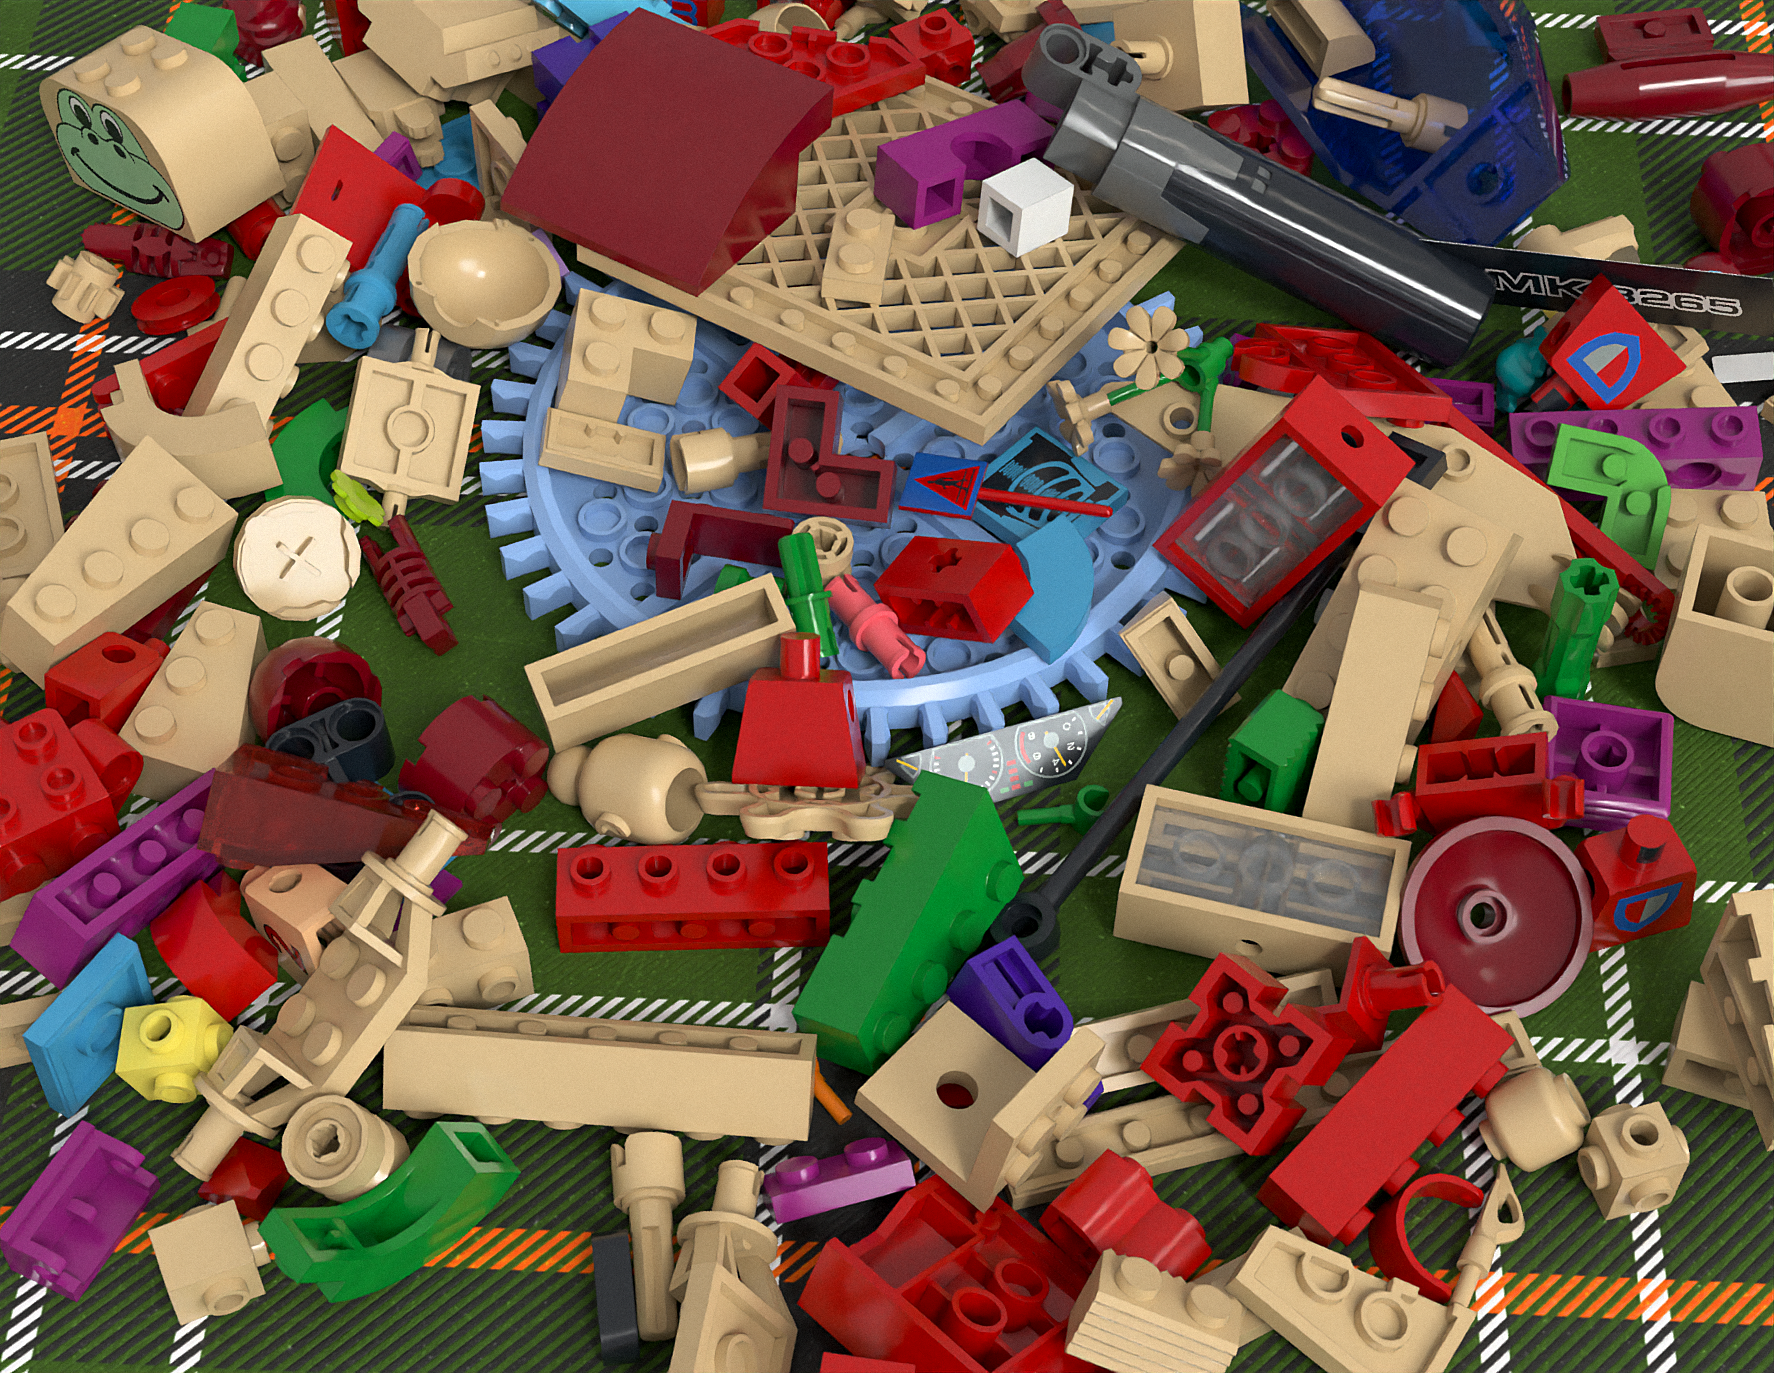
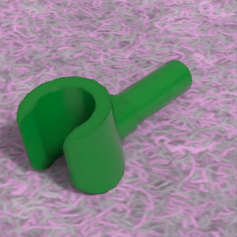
M1087 785L1078 792L1074 804L1017 810L1018 826L1051 823L1071 824L1076 832L1084 836L1105 811L1097 810L1105 807L1109 791L1103 786Z

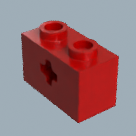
M914 536L873 584L882 603L887 605L898 617V626L904 633L992 644L1034 594L1021 567V561L1010 544Z

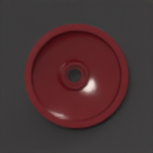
M1482 816L1462 821L1434 837L1417 855L1404 878L1400 890V907L1397 917V934L1403 958L1407 966L1420 964L1422 961L1428 960L1437 963L1444 977L1445 988L1452 983L1488 1016L1515 1010L1519 1018L1526 1017L1542 1010L1557 1000L1574 982L1587 959L1594 933L1591 907L1592 891L1587 876L1576 856L1566 844L1547 829L1524 819L1507 816ZM1481 903L1485 910V918L1480 925L1475 927L1471 922L1470 913L1476 904Z

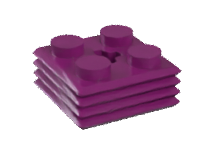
M1554 695L1545 696L1542 708L1544 711L1554 715L1559 727L1557 734L1548 742L1550 779L1557 773L1565 771L1574 773L1579 779H1585L1584 818L1567 820L1564 826L1610 832L1627 827L1633 817L1641 814H1649L1668 820L1671 810L1674 717L1669 713Z

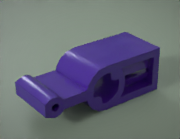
M1015 935L967 960L946 992L956 1007L1036 1073L1065 1045L1074 1029L1073 1017L1068 1007ZM1102 1080L1083 1103L1088 1108L1087 1112L1104 1091Z

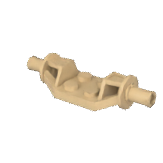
M431 809L427 814V819L396 860L391 857L385 860L370 850L365 852L361 858L365 866L328 908L347 929L341 937L336 938L327 946L321 956L319 967L314 971L299 993L291 996L284 1003L279 1011L277 1022L266 1035L240 1025L209 1073L201 1071L192 1081L210 1106L181 1145L172 1152L171 1157L175 1158L174 1161L195 1177L208 1182L213 1176L214 1170L244 1130L273 1140L281 1130L279 1125L289 1122L302 1105L316 1097L328 1095L346 1096L427 988L432 915L441 917L447 909L432 894L434 889L430 884L461 842L465 841L469 836L462 829L434 809ZM404 898L396 942L394 944L390 940V936ZM280 1076L291 1082L256 1102L250 1099Z
M728 1160L719 1166V1178L712 1211H701L688 1215L678 1226L677 1243L681 1246L682 1250L668 1293L682 1303L672 1360L667 1373H790L798 1329L769 1266L777 1256L778 1238L770 1228L754 1220L760 1188L764 1182L763 1170L758 1171V1166L750 1162ZM737 1270L739 1271L741 1281L738 1280Z

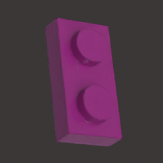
M872 1137L848 1144L844 1148V1154L817 1160L813 1156H799L782 1161L776 1165V1172L764 1175V1182L760 1190L765 1207L778 1225L915 1187L916 1184L911 1160L894 1140L886 1142L883 1138Z

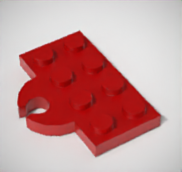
M1256 323L1254 338L1240 340L1234 344L1230 370L1239 372L1238 378L1252 384L1286 393L1298 394L1319 374L1366 418L1367 416L1387 418V421L1393 425L1413 429L1423 428L1425 421L1448 422L1453 398L1365 331Z

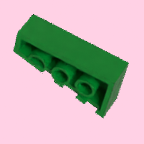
M923 769L911 789L919 797L906 822L895 819L887 837L883 841L884 845L891 849L875 881L863 878L851 900L854 904L851 912V925L845 937L833 934L791 1012L802 1033L817 1034V1057L871 1077L908 1041L910 1034L932 1004L942 997L951 978L968 955L980 945L984 933L1006 903L1015 897L1020 884L1025 879L988 789Z

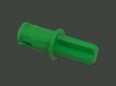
M809 532L786 535L779 539L778 548L789 599H785L784 602L786 606H789L796 632L820 635V658L840 654L835 632L833 631L828 598L833 597L832 590L824 591L813 536Z

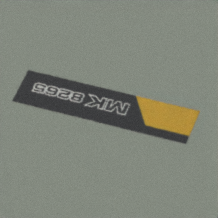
M1419 239L1494 275L1497 289L1492 304L1566 313L1592 280L1602 273L1646 322L1774 337V283L1772 278Z

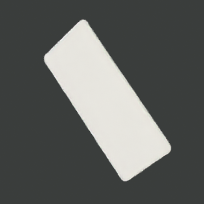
M1774 352L1712 357L1714 375L1720 383L1774 379Z

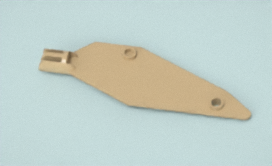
M1135 381L1110 382L1105 384L1100 390H1104L1108 394ZM1172 381L1111 406V414L1173 455L1175 446L1190 444L1191 435L1197 431L1200 395L1198 392L1185 389L1179 382ZM1218 384L1214 396L1211 433L1215 436L1214 449L1221 451V459H1232L1293 398ZM1367 416V419L1387 437L1394 431L1446 453L1448 470L1431 491L1524 538L1491 600L1539 609L1551 618L1550 603L1559 573L1569 568L1572 559H1577L1558 496L1454 429L1425 423L1423 428H1404L1389 423L1387 418ZM1184 420L1189 422L1191 426L1186 429H1177L1172 424L1176 421ZM1358 546L1345 560L1341 567H1343L1344 569L1347 568ZM1622 587L1619 588L1610 619L1603 625L1596 648L1604 653L1614 643V636L1620 635L1629 622L1628 617L1634 616L1642 605V601Z

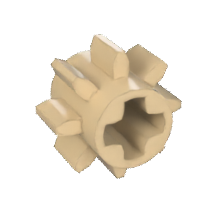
M81 251L76 260L68 255H65L63 260L59 259L46 281V284L57 289L52 299L53 305L66 316L85 324H90L95 315L106 320L108 315H112L125 293L120 288L114 286L115 281L120 275L119 271L103 258L87 251Z

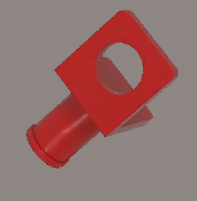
M1367 936L1355 937L1339 1003L1313 1008L1356 1039L1347 1055L1382 1050L1390 1012L1421 1006H1439L1444 1000L1440 993H1445V981L1440 967L1434 961H1422L1420 964L1394 968Z

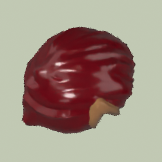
M223 0L222 7H219L234 10L240 41L234 53L248 63L260 68L264 67L261 51L299 39L306 29L307 8L302 3V0Z

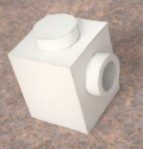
M1031 158L982 181L977 230L1014 257L1022 256L1068 234L1074 185L1036 158Z

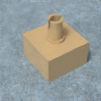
M1154 0L1112 10L1115 41L1111 42L1110 45L1127 53L1140 66L1142 80L1136 93L1181 116L1249 104L1239 0Z

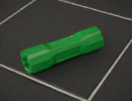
M1594 558L1572 559L1569 568L1559 573L1550 603L1551 618L1539 658L1531 667L1537 682L1535 693L1541 706L1544 704V697L1547 695L1579 700L1584 699L1590 681L1589 668L1602 627L1610 619L1620 588L1615 570L1602 566Z

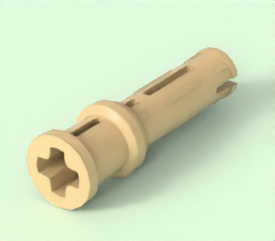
M1488 605L1466 646L1470 659L1480 675L1481 683L1478 693L1480 700L1486 709L1494 712L1502 729L1500 736L1546 731L1548 742H1550L1557 734L1559 728L1557 721L1552 713L1543 710L1535 693L1537 682L1533 672L1525 666L1518 664Z

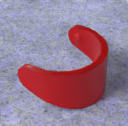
M1438 1173L1426 1175L1413 1181L1396 1193L1393 1198L1390 1197L1376 1210V1216L1370 1222L1368 1242L1375 1264L1387 1279L1391 1280L1395 1277L1419 1287V1296L1438 1304H1444L1449 1302L1452 1290L1445 1282L1425 1270L1412 1253L1405 1234L1404 1216L1406 1206L1412 1198L1436 1197L1466 1208L1481 1207L1485 1196L1480 1188L1454 1175Z

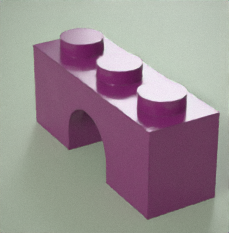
M1015 99L878 145L873 194L913 230L961 214L964 180L983 181L1031 158H1036L1054 171L1055 164L1043 159L1054 128L1022 101Z

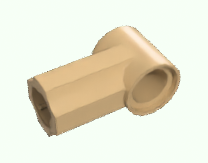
M1622 214L1616 217L1610 216L1563 233L1554 225L1540 226L1527 234L1516 250L1605 260L1612 253L1630 245H1633L1638 251L1639 245L1635 239L1634 226Z

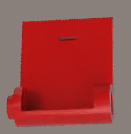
M332 124L325 131L289 215L302 213L351 241L353 244L346 256V260L350 261L348 272L352 274L365 267L370 254L380 236L384 233L398 205L413 204L421 208L426 213L422 219H429L430 228L437 222L439 226L462 220L481 221L486 203L482 193L475 186L457 178L440 179L425 190ZM335 188H337V192H336V194H335V196H334V199L331 200V197H332V195H333V193H334V191H335ZM407 265L396 283V304L409 315L423 318L418 313L410 296Z

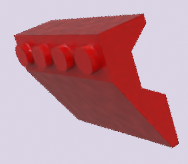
M937 1173L907 1191L877 1230L853 1246L847 1248L836 1237L826 1242L797 1303L855 1357L916 1365L915 1373H1115L1064 1353L1070 1312L1090 1274L999 1196L996 1195L993 1204L983 1214Z

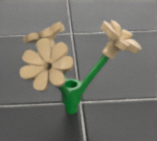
M1133 306L1126 313V320L1130 329L1113 328L1109 332L1107 341L1111 348L1123 350L1124 353L1113 364L1115 373L1121 378L1136 374L1135 382L1108 394L1104 390H1100L1083 398L1075 393L1073 385L1069 380L1046 382L1047 391L1053 398L1058 416L1061 419H1065L1059 425V430L1064 439L1071 444L1075 456L1079 457L1089 450L1088 445L1094 442L1091 431L1092 420L1111 413V406L1172 381L1179 382L1185 389L1198 392L1200 395L1197 431L1191 435L1190 444L1175 446L1173 456L1161 461L1157 475L1162 479H1166V486L1175 491H1181L1188 486H1192L1191 497L1193 498L1231 460L1221 459V451L1214 449L1215 436L1211 433L1214 396L1219 383L1218 376L1225 370L1226 361L1233 355V345L1228 339L1217 337L1210 343L1203 342L1195 348L1189 347L1190 338L1188 333L1180 328L1173 330L1177 315L1171 309L1160 306L1155 310L1151 318L1144 308Z

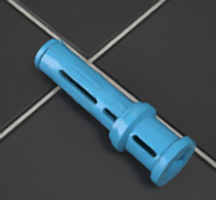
M401 204L396 207L384 233H382L370 254L365 267L353 272L347 278L344 284L343 292L345 296L342 302L334 304L326 316L327 329L333 338L341 344L353 349H364L372 346L379 336V321L381 317L389 314L396 304L397 293L395 287L408 265L407 256L417 236L429 228V219H422L426 213L418 206Z

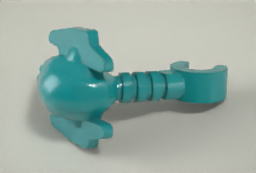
M1542 325L1535 327L1534 337L1516 340L1515 343L1503 349L1496 360L1494 372L1498 378L1496 405L1497 409L1504 414L1506 411L1513 413L1517 407L1518 398L1530 397L1532 393L1548 380L1547 361L1538 350L1542 341L1549 334L1548 330ZM1578 401L1568 411L1592 410Z

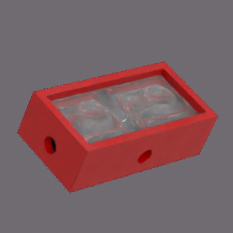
M1317 374L1184 506L1152 546L1245 630L1379 511L1416 462L1325 379Z

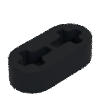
M628 1229L591 1233L603 1366L641 1362Z

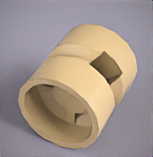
M337 1095L316 1097L302 1105L289 1120L282 1137V1158L287 1171L299 1183L318 1193L324 1194L327 1198L338 1204L351 1201L375 1188L392 1175L410 1156V1149L404 1135L393 1125L377 1115L371 1114L367 1109L354 1101Z

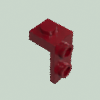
M672 500L662 533L652 532L647 549L646 568L655 570L656 596L681 600L694 554L783 568L778 542L782 537L793 533L795 522L789 518L776 517L766 513L758 514L715 507L704 503L696 504Z

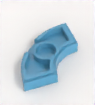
M1064 515L1059 516L1015 544V553L1021 561V567L1027 575L1034 594L1008 627L1048 665L1062 657L1081 635L1090 615L1094 592V568L1090 552L1081 534Z

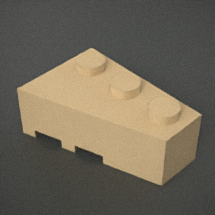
M201 601L118 734L143 756L144 766L142 773L131 793L164 803L209 770L216 768L246 795L249 777L253 775L255 763L253 750L256 738L255 729L248 715L249 685L256 666L268 654L259 616L208 601Z
M1774 888L1732 893L1699 969L1767 1151L1774 1150Z

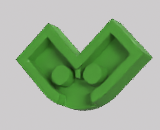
M1558 423L1544 483L1604 496L1597 528L1644 568L1655 570L1671 504V486L1667 483L1661 464L1645 445L1631 438Z

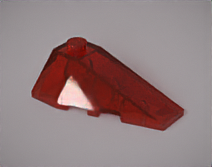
M244 742L215 769L196 849L215 854L214 860L217 863L239 870H251L255 868V865L269 867L362 861L361 858L367 850L385 860L388 857L396 859L427 819V814L430 810L434 809L469 835L465 841L461 842L452 856L484 855L493 839L496 825L425 800L408 799L403 801L402 806L389 802L390 795L383 791V785L366 779L358 780L357 783H336L326 779L329 766L310 759Z

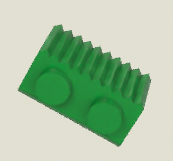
M1273 689L1228 738L1230 744L1226 747L1228 749V752L1225 754L1227 760L1224 762L1226 767L1222 770L1224 773L1221 778L1223 783L1220 785L1222 790L1218 793L1220 796L1218 800L1294 816L1295 810L1301 809L1302 802L1306 801L1325 726L1323 715L1318 713L1306 701L1293 698L1280 689Z

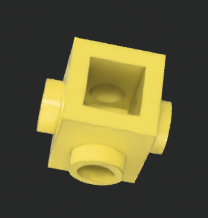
M174 996L169 998L166 1003L125 1008L115 1073L148 1101L163 1100L170 1103L194 1101L197 1095L202 1094L196 1089L192 1081L201 1071L209 1073L233 1036V1027L209 1006L206 1001L194 996Z

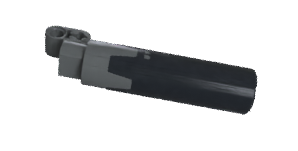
M1064 23L1047 26L1040 34L1023 65L1022 80L1029 92L1064 110L1048 142L1043 159L1092 182L1091 195L1361 331L1369 333L1371 336L1439 370L1453 367L1470 348L1473 338L1481 324L1484 323L1495 297L1497 283L1494 275L1419 240H1431L1426 236L1195 120L1191 121L1136 93L1141 85L1142 73L1135 59L1127 53Z

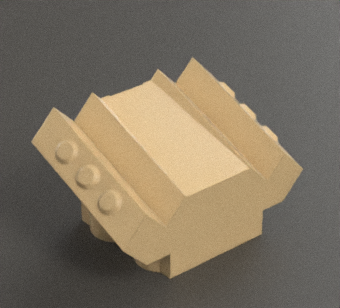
M357 0L358 10L372 22L362 41L420 95L429 96L443 102L458 100L475 105L490 99L495 105L504 87L522 67L533 65L531 52L560 40L559 25L538 30L536 4L527 6L520 0Z

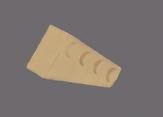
M146 434L8 601L0 630V652L40 688L45 690L44 674L105 632L123 633L223 560L231 540L238 513Z

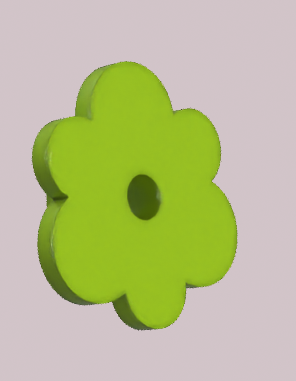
M335 469L330 476L333 480L332 487L337 493L334 496L337 506L344 514L357 523L369 520L375 526L380 527L384 523L383 517L385 516L382 506L373 497L368 495L367 490L358 481L351 480L342 471Z

